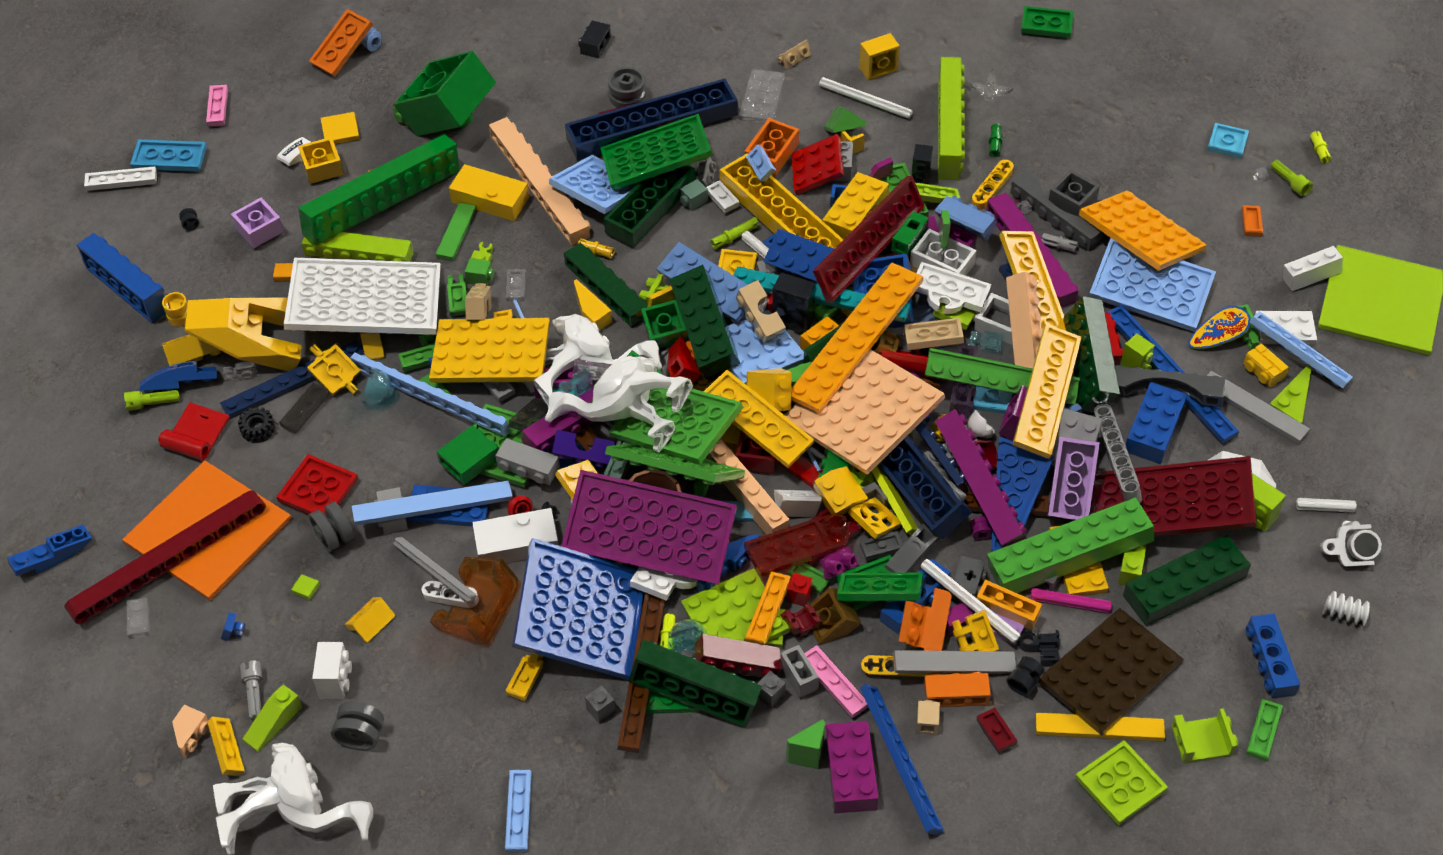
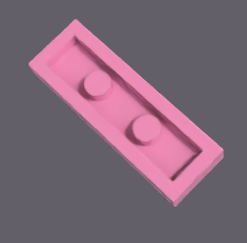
M227 85L210 86L206 118L207 126L225 125L228 96Z

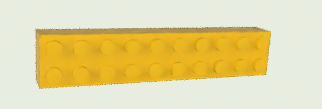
M748 154L720 169V181L745 208L774 234L778 229L834 249L843 241L836 232L772 175L765 182L760 181L746 158Z

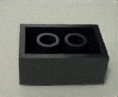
M780 273L773 287L772 313L777 311L786 329L803 334L810 329L815 318L816 283Z

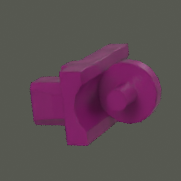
M845 547L833 554L829 553L820 560V564L824 569V579H830L858 565L857 557L851 553L850 547Z

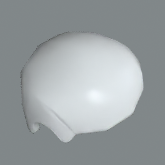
M974 410L969 417L968 428L972 429L978 438H991L995 434V430L987 424L986 419L977 410Z

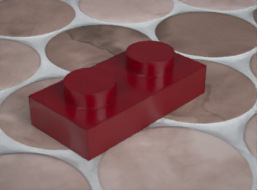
M995 707L977 716V722L998 753L1017 745L1018 740Z

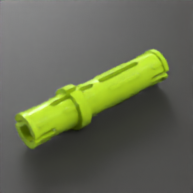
M753 217L730 230L723 231L721 235L710 239V243H713L711 247L716 250L725 244H731L734 239L742 236L745 231L750 232L759 228V221Z

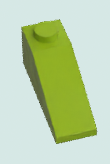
M1146 544L1123 553L1118 584L1125 586L1127 582L1141 576Z
M282 685L266 701L243 737V742L259 752L303 708L299 696L285 685Z

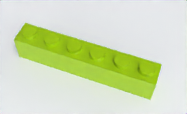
M340 232L317 245H313L305 237L301 243L304 255L327 259L410 262L414 253L412 242L409 240Z

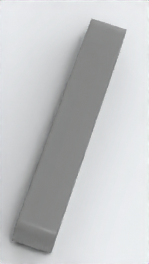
M1100 404L1095 407L1094 413L1095 417L1103 421L1100 434L1124 502L1136 497L1138 502L1141 503L1140 485L1112 408L1108 404Z

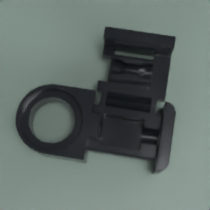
M1025 630L1020 633L1018 647L1023 651L1042 652L1040 664L1043 667H1052L1060 660L1058 650L1060 649L1061 641L1058 630H1055V633L1048 634L1037 633V630ZM1030 638L1033 642L1026 644L1022 639Z

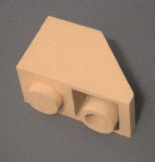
M186 705L182 707L172 721L178 748L184 758H187L190 752L195 750L197 742L209 729L206 714Z

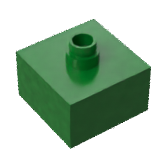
M472 50L428 62L393 106L417 136L457 127L462 129L474 120L472 112L496 84V81Z

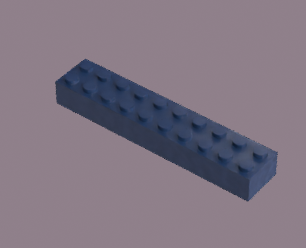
M726 78L566 123V139L578 162L591 155H602L600 147L699 114L702 125L737 116L738 100Z

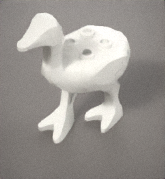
M573 314L571 316H560L552 320L553 325L556 326V332L563 336L564 343L557 348L547 350L545 365L552 364V366L546 373L536 378L533 382H523L531 393L534 392L535 385L548 407L549 397L553 393V382L564 371L572 367H584L590 370L591 377L600 378L618 360H613L611 357L610 342L607 337L602 336L597 325L594 322L591 323L586 317ZM655 340L638 343L621 356L627 357L631 350H633L641 357L657 360L659 362L657 369L662 370L659 347Z
M621 357L603 373L594 385L592 403H587L570 393L559 391L551 393L545 421L551 422L561 415L568 414L570 411L577 412L584 418L597 422L634 417L653 426L648 432V437L654 439L653 450L660 452L673 435L675 424L671 420L660 418L656 414L654 407L647 403L650 390L656 388L668 389L666 396L672 398V411L679 412L693 385L688 378L666 377L658 373L657 367L659 362L652 358Z
M272 744L274 762L272 764L271 777H255L244 782L213 785L217 812L221 815L216 817L221 846L226 848L228 855L234 854L236 832L239 824L255 814L273 809L278 810L282 818L289 824L307 832L319 833L341 821H353L358 826L362 840H368V830L373 819L371 803L364 801L347 802L320 814V803L323 802V798L316 785L318 783L316 772L312 769L311 763H306L293 744ZM250 794L242 806L231 812L233 800L237 795Z

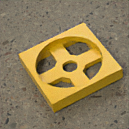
M876 497L851 507L848 511V514L874 539L901 527L899 519ZM873 506L879 513H873L869 508ZM861 512L866 516V519L862 517ZM887 519L891 525L887 527L882 520Z

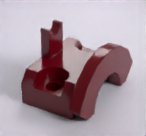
M809 604L796 613L786 610L780 615L786 621L794 635L799 634V639L802 636L806 637L809 630L816 629L821 623V619L816 611Z

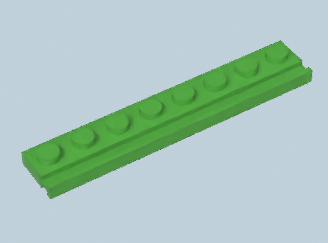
M930 348L924 376L1016 394L1022 385L1028 387L1033 368ZM1071 376L1065 400L1066 405L1073 406L1076 404L1078 383L1080 381L1078 377Z

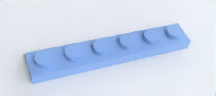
M1259 311L1250 320V323L1256 330L1267 334L1272 341L1284 346L1286 351L1298 356L1303 363L1315 368L1316 372L1320 375H1325L1334 385L1344 388L1353 378Z

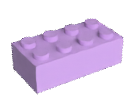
M1065 437L1059 438L1048 516L1077 520L1089 515L1100 442Z

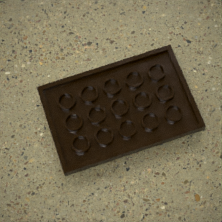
M1119 608L1040 677L1038 683L1102 736L1177 669L1184 659Z

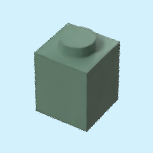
M698 179L680 189V201L691 211L708 202V189Z

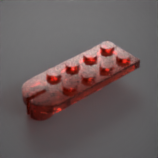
M840 514L824 515L744 542V548L760 577L770 575L771 572L776 573L845 548L850 535L848 529L849 522L846 523V517Z

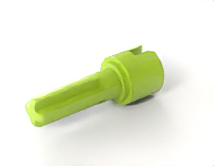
M1279 160L1271 163V168L1290 183L1291 189L1298 195L1305 197L1311 192L1314 184L1304 175H1296Z
M177 390L142 394L140 391L124 392L126 411L141 410L144 405L177 402L180 399Z

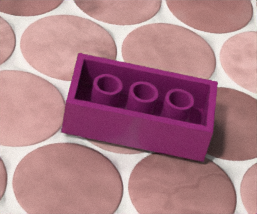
M868 721L825 724V742L834 814L877 810L878 791Z

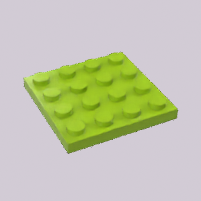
M753 568L719 583V585H715L709 590L706 589L681 600V603L699 637L702 634L745 641V636L765 586ZM780 611L767 642L790 633V628L780 616Z

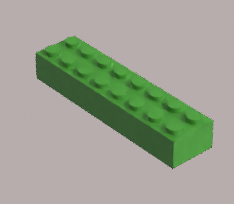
M1135 497L987 554L988 566L999 586L1019 593L1045 583L1046 579L1064 576L1153 542L1154 526Z

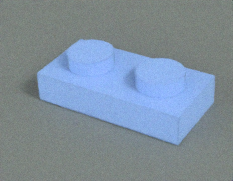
M756 145L746 156L760 181L765 182L776 171L762 146Z

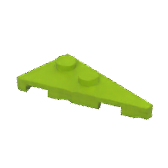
M1309 365L1270 403L1272 407L1301 424L1303 422L1312 368Z

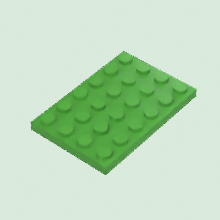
M656 388L650 390L647 403L654 407L656 414L660 418L671 420L675 424L673 435L660 452L698 464L704 461L744 408L739 401L691 389L679 412H674L671 408L672 398L666 396L668 389ZM634 417L618 419L609 430V434L613 438L653 450L654 439L648 437V432L653 426L645 421Z
M633 443L607 446L605 454L612 456V459L616 461L630 460L629 464L641 466V464H645L651 470L659 471V469H664L667 474H683L685 479L696 480L698 478L702 479V483L714 485V483L721 484L722 482H729V480L736 481L738 478H743L745 473L744 469L705 459L701 464Z

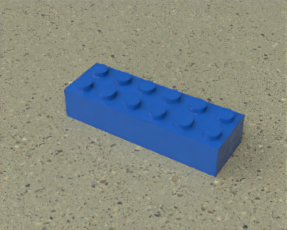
M93 233L76 244L85 268L150 323L153 324L166 315L162 305L163 298L165 297L163 287L159 283H155L147 273L141 272V269L136 264L130 263L125 255L119 254L118 250L114 246H110L103 237Z

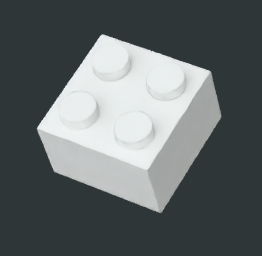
M318 642L312 679L319 699L344 700L345 692L349 691V679L347 677L348 673L352 671V662L348 660L349 653L348 650H345L343 642Z

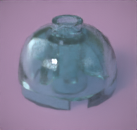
M372 367L370 371L372 373L368 377L363 398L367 399H363L362 403L378 406L385 403L387 397H392L394 387L391 386V379L386 372Z
M693 619L678 621L669 630L667 639L668 649H673L682 654L683 649L695 651V643L702 634H707L705 627Z

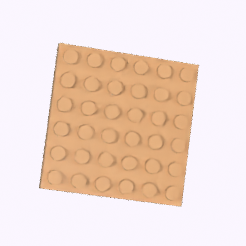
M870 349L820 414L796 403L784 416L811 436L815 442L868 475L945 399V394Z

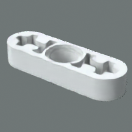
M428 581L422 586L423 596L430 602L464 608L475 607L479 602L477 591L471 587L468 588L476 594L473 603H467L456 593L451 598L445 597L446 593L452 590L441 582Z

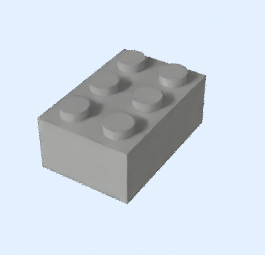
M1064 408L1052 452L1054 461L1051 468L1055 469L1060 437L1097 442L1103 423L1102 419Z

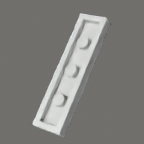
M156 167L85 173L84 187L86 191L156 184L157 170Z

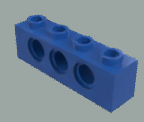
M932 558L930 559L933 564L950 577L951 572ZM921 569L919 571L923 572L920 601L914 602L921 606H928L929 603L932 604L935 588L946 590V588ZM906 601L889 602L881 610L880 622L898 635H900L904 613L901 610H904Z
M1275 613L1250 617L1248 625H1246V635L1248 638H1251L1252 652L1254 655H1257L1258 669L1264 675L1266 691L1270 692L1272 699L1296 695L1300 682Z

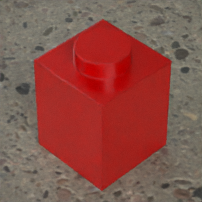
M793 573L787 588V602L803 607L807 605L812 593L813 578Z

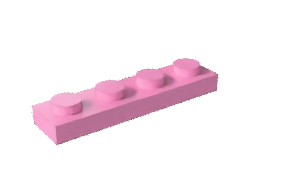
M817 645L804 653L819 676V682L851 718H854L868 708L865 698Z

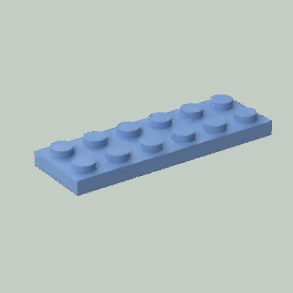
M678 242L656 268L658 273L664 274L666 278L670 279L700 265H704L710 275L723 314L738 323L746 312L743 307L738 305L736 295L740 288L748 284Z

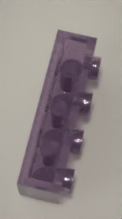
M959 344L958 354L978 357V346ZM953 382L949 412L956 409L959 415L963 414L968 419L969 412H973L974 401L970 400L971 397H975L976 386Z

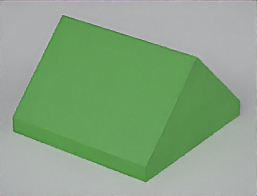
M837 106L825 124L824 129L836 133L866 126L867 124L848 109Z
M823 719L787 739L786 761L788 763L815 769L819 768L825 735V721Z

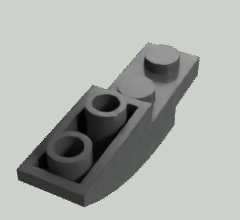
M922 524L885 565V568L891 573H908L941 537L934 533L927 524Z

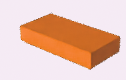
M1242 205L1244 236L1262 237L1263 226L1260 206Z

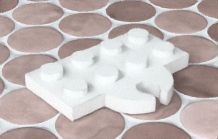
M921 262L917 274L923 276L924 281L916 292L928 295L927 301L934 310L938 311L940 303H945L947 305L945 306L944 314L956 313L962 307L981 312L991 284Z
M639 567L630 580V587L666 601L674 588L691 589L697 586V580L643 567Z

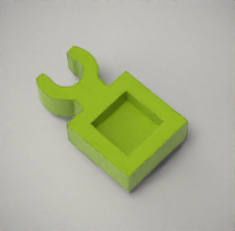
M480 242L479 251L474 250L471 258L491 261L492 243L489 244V247L484 248V243Z

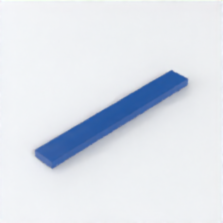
M867 684L863 685L860 688L926 833L937 836L941 835L944 829L879 689Z

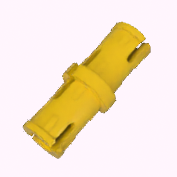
M582 238L578 242V244L582 243L585 247H589L595 256L600 255L612 259L614 256L615 248Z

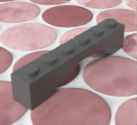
M1027 170L1012 180L1010 193L1015 198H1018L1027 207L1038 213L1039 216L1045 218L1054 227L1065 233L1066 236L1077 241L1081 247L1090 251L1103 241L1104 233L1082 217L1067 213L1049 201L1043 193L1039 179Z
M1121 365L1115 366L1120 391L1119 396L1126 397L1134 392L1148 389L1150 382L1186 393L1202 405L1222 407L1225 391V378L1205 376L1197 373L1186 374L1178 371L1167 372L1159 369L1149 370L1140 367L1130 368Z

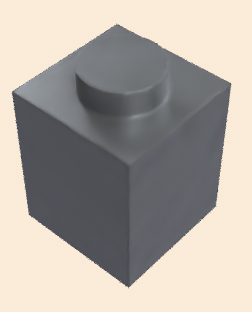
M771 671L757 683L762 686L758 699L771 709L786 696V683Z
M602 685L585 697L586 709L598 723H601L616 712L615 700Z

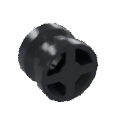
M186 208L179 213L183 229L190 231L199 226L197 212L194 209Z

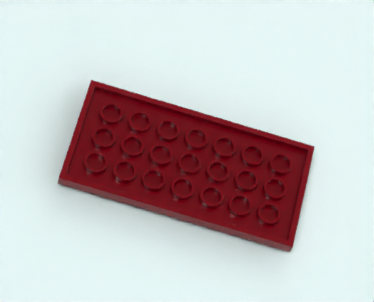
M1250 456L1134 468L1142 495L1140 505L1154 526V537L1257 527ZM1114 471L1095 472L1091 514L1124 502Z

